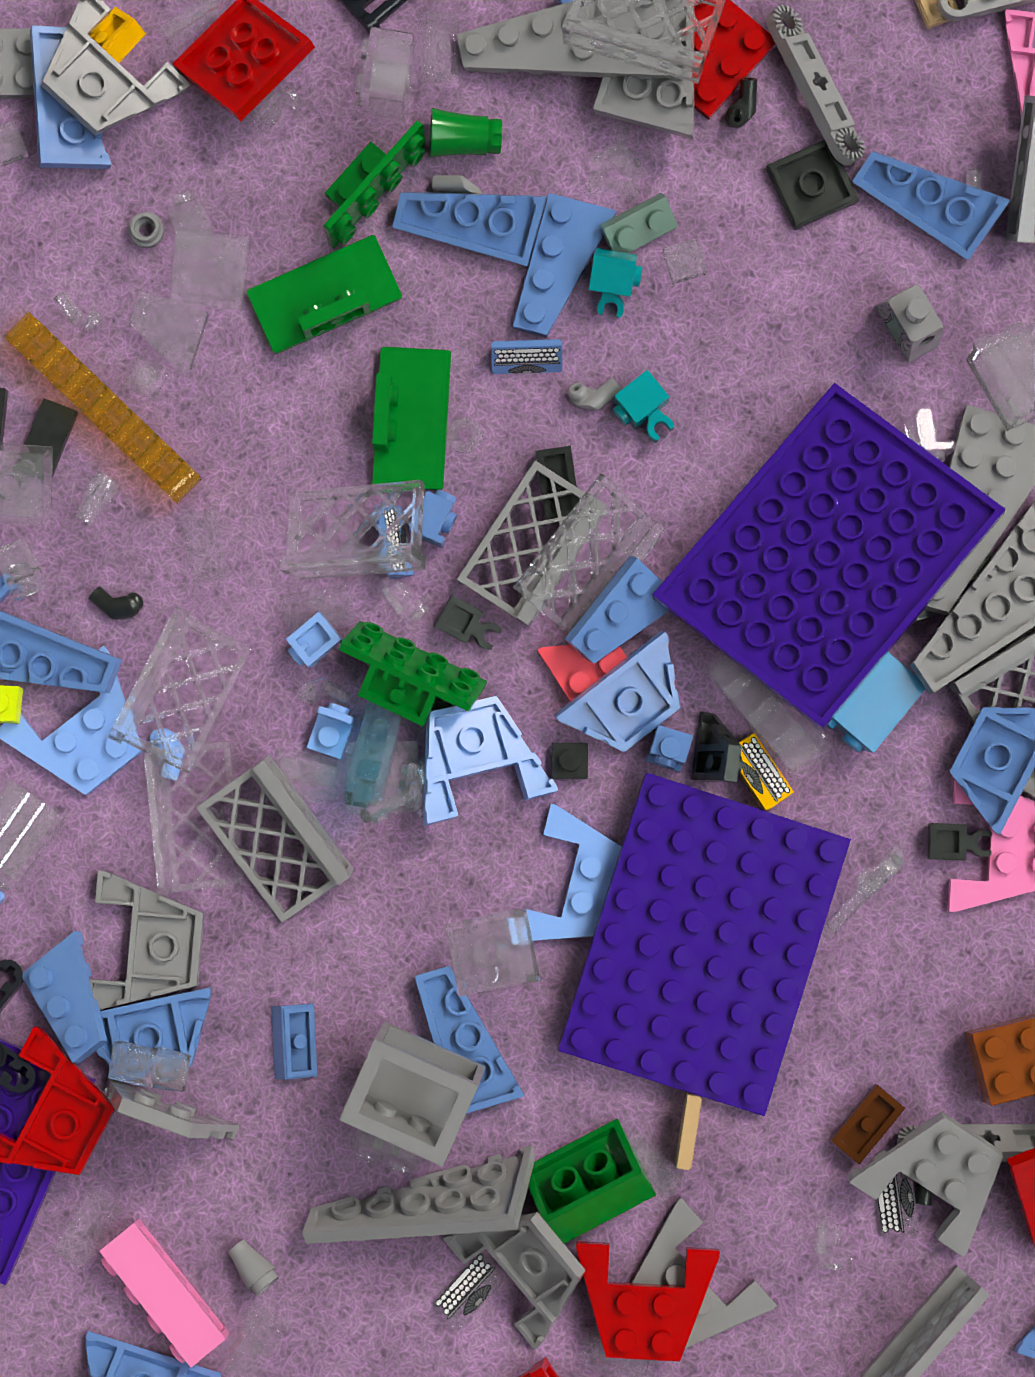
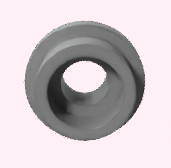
M143 212L132 218L129 223L128 232L131 240L137 246L151 248L162 240L164 226L158 216L153 213ZM145 225L153 227V232L149 236L140 234L141 228Z

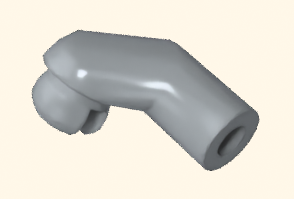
M434 175L432 179V188L435 193L482 194L479 187L462 175Z
M610 378L598 389L583 386L582 383L577 382L569 387V401L577 408L596 411L610 402L614 395L622 389L613 378Z

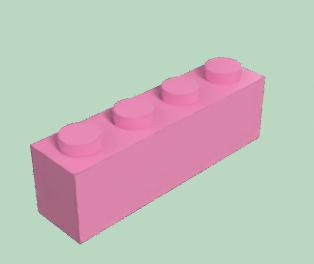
M140 1219L99 1251L103 1256L101 1262L105 1269L112 1276L118 1275L126 1285L124 1292L135 1305L141 1304L149 1314L146 1317L148 1323L156 1333L161 1334L163 1332L172 1343L169 1346L172 1354L180 1363L183 1364L186 1361L190 1367H193L228 1337V1330Z

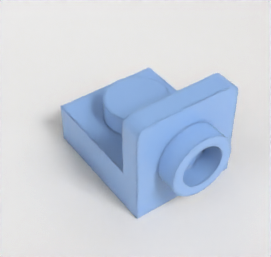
M321 612L316 613L286 638L292 646L288 649L292 658L300 666L306 664L312 668L318 665V661L343 640Z
M329 702L328 708L319 706L318 716L307 748L341 760L355 722L353 717L348 716L350 709Z

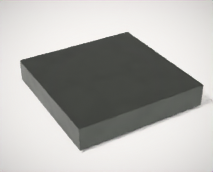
M825 140L766 165V170L794 230L859 202V198L843 164L834 158Z

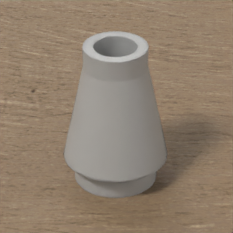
M245 1239L229 1250L228 1255L233 1260L247 1291L252 1290L258 1296L279 1279L275 1272L277 1267L251 1247Z

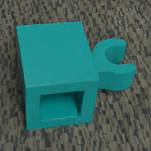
M595 249L589 290L603 292L597 306L598 314L603 315L604 305L608 302H613L618 307L616 317L621 318L623 315L625 304L620 295L631 297L632 286H640L643 266L636 265L637 255Z
M648 369L614 395L613 403L616 407L612 410L624 426L630 423L636 429L647 420V435L654 443L660 440V437L654 431V427L657 424L665 425L670 432L674 429L673 421L660 411V409L668 404L670 396Z

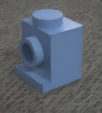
M437 490L436 494L427 491L409 528L410 534L443 549L446 541L445 537L441 535L442 532L449 534L454 525L457 514L452 511L457 498L442 490Z
M658 725L654 732L646 762L680 772L682 765L686 762L693 735Z

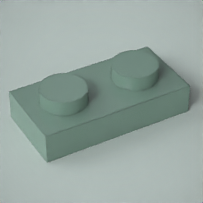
M662 193L599 225L609 249L623 253H629L678 227L668 200Z

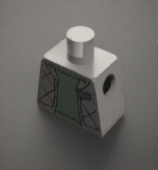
M918 284L906 288L875 305L908 363L939 347L943 325Z

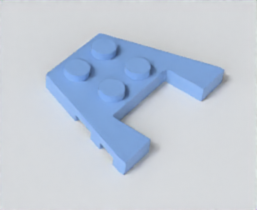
M102 646L100 649H98L100 651L110 654L105 646ZM118 676L115 678L110 693L99 692V697L44 740H41L22 714L20 724L4 723L0 726L1 740L85 795H89L144 751Z
M497 696L477 700L470 711L452 706L430 712L426 722L424 826L458 817L449 781L513 765L524 801L558 791L553 779H549L540 766L542 763L535 752L531 753L520 735L522 733Z
M551 804L543 835L579 844L562 916L556 917L524 909L517 937L518 941L593 936L621 846L559 806Z

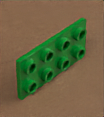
M417 120L387 154L370 141L325 192V196L339 207L323 226L328 244L333 249L339 243L346 244L354 236L357 230L354 227L363 216L368 219L377 210L380 204L378 201L380 196L386 190L391 193L400 184L403 178L401 173L409 164L414 167L426 153L424 149L426 143L424 127L421 122Z
M375 235L368 236L247 290V295L274 354L284 352L402 299V293Z
M402 347L381 348L379 373L376 374L372 438L374 448L372 483L374 487L443 490L451 351Z
M359 621L342 640L338 648L340 651L370 665L358 693L359 697L422 727L427 722L437 697L466 711H470L487 684V681L482 679L476 671L469 668H459L449 663L444 656L438 653L425 652L417 648L411 640L403 637L396 638L385 633L382 627L372 622L364 623Z

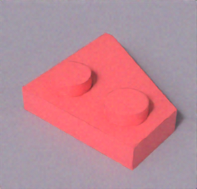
M570 644L542 647L537 650L570 702L627 658L620 646L595 664L584 658Z

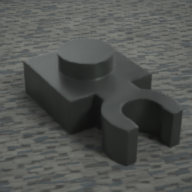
M450 595L434 627L466 644L472 635L480 647L492 650L493 645L484 640L485 631L489 629L497 633L502 631L501 627L495 623L479 622L483 612L453 595Z
M928 823L927 859L966 861V850H969L977 857L990 856L992 851L981 850L977 845V841L982 836H992V832L983 829L967 835V824Z

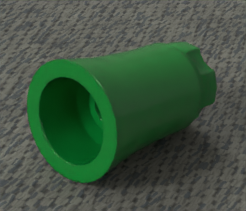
M432 107L430 158L448 155L486 156L487 153H501L502 119H488V116L454 113Z

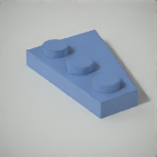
M630 556L564 640L584 658L595 664L669 612L654 600L652 595L663 582L638 558Z
M74 931L23 972V980L72 1063L80 1064L107 1042L98 1000L94 999L89 977L92 974L89 963H85L82 945L85 944L82 932Z

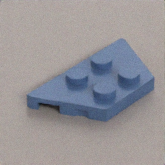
M661 630L555 713L554 717L559 722L601 740L620 751H627L680 709L678 691L674 685L675 672L674 666L670 661L669 637L667 633Z
M983 707L950 770L952 776L994 832L999 835L1035 768V708Z
M204 988L100 1011L107 1042L96 1050L97 1054L107 1062L109 1069L119 1082L193 1066L212 995V988Z
M90 1331L86 1334L85 1347L89 1377H221L222 1373L197 1365L190 1367L187 1362L182 1364L175 1358Z

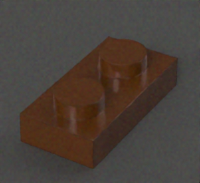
M875 1083L829 1140L860 1165L906 1108Z

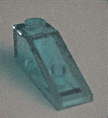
M370 701L367 703L346 779L345 804L381 811L402 717Z

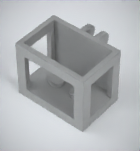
M384 1022L373 1041L339 1120L443 1167L477 1091L486 1066Z

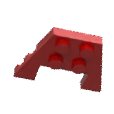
M34 1026L18 1056L51 1073V1077L17 1141L0 1132V1163H13L32 1166L37 1169L80 1175L114 1114L115 1108L111 1101L75 1063H72L71 1059L42 1028Z
M576 1241L580 1264L585 1269L583 1275L606 1358L680 1362L718 1263L720 1250L717 1248L686 1247L684 1286L608 1282L609 1243Z

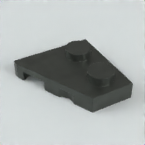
M700 712L691 780L737 782V777L742 769V746L714 713Z

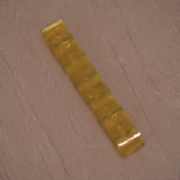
M29 311L3 336L140 467L148 477L165 491L174 502L178 504L201 481L202 478Z

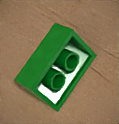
M618 1118L535 1161L528 1185L540 1216L563 1244L656 1196L644 1166Z

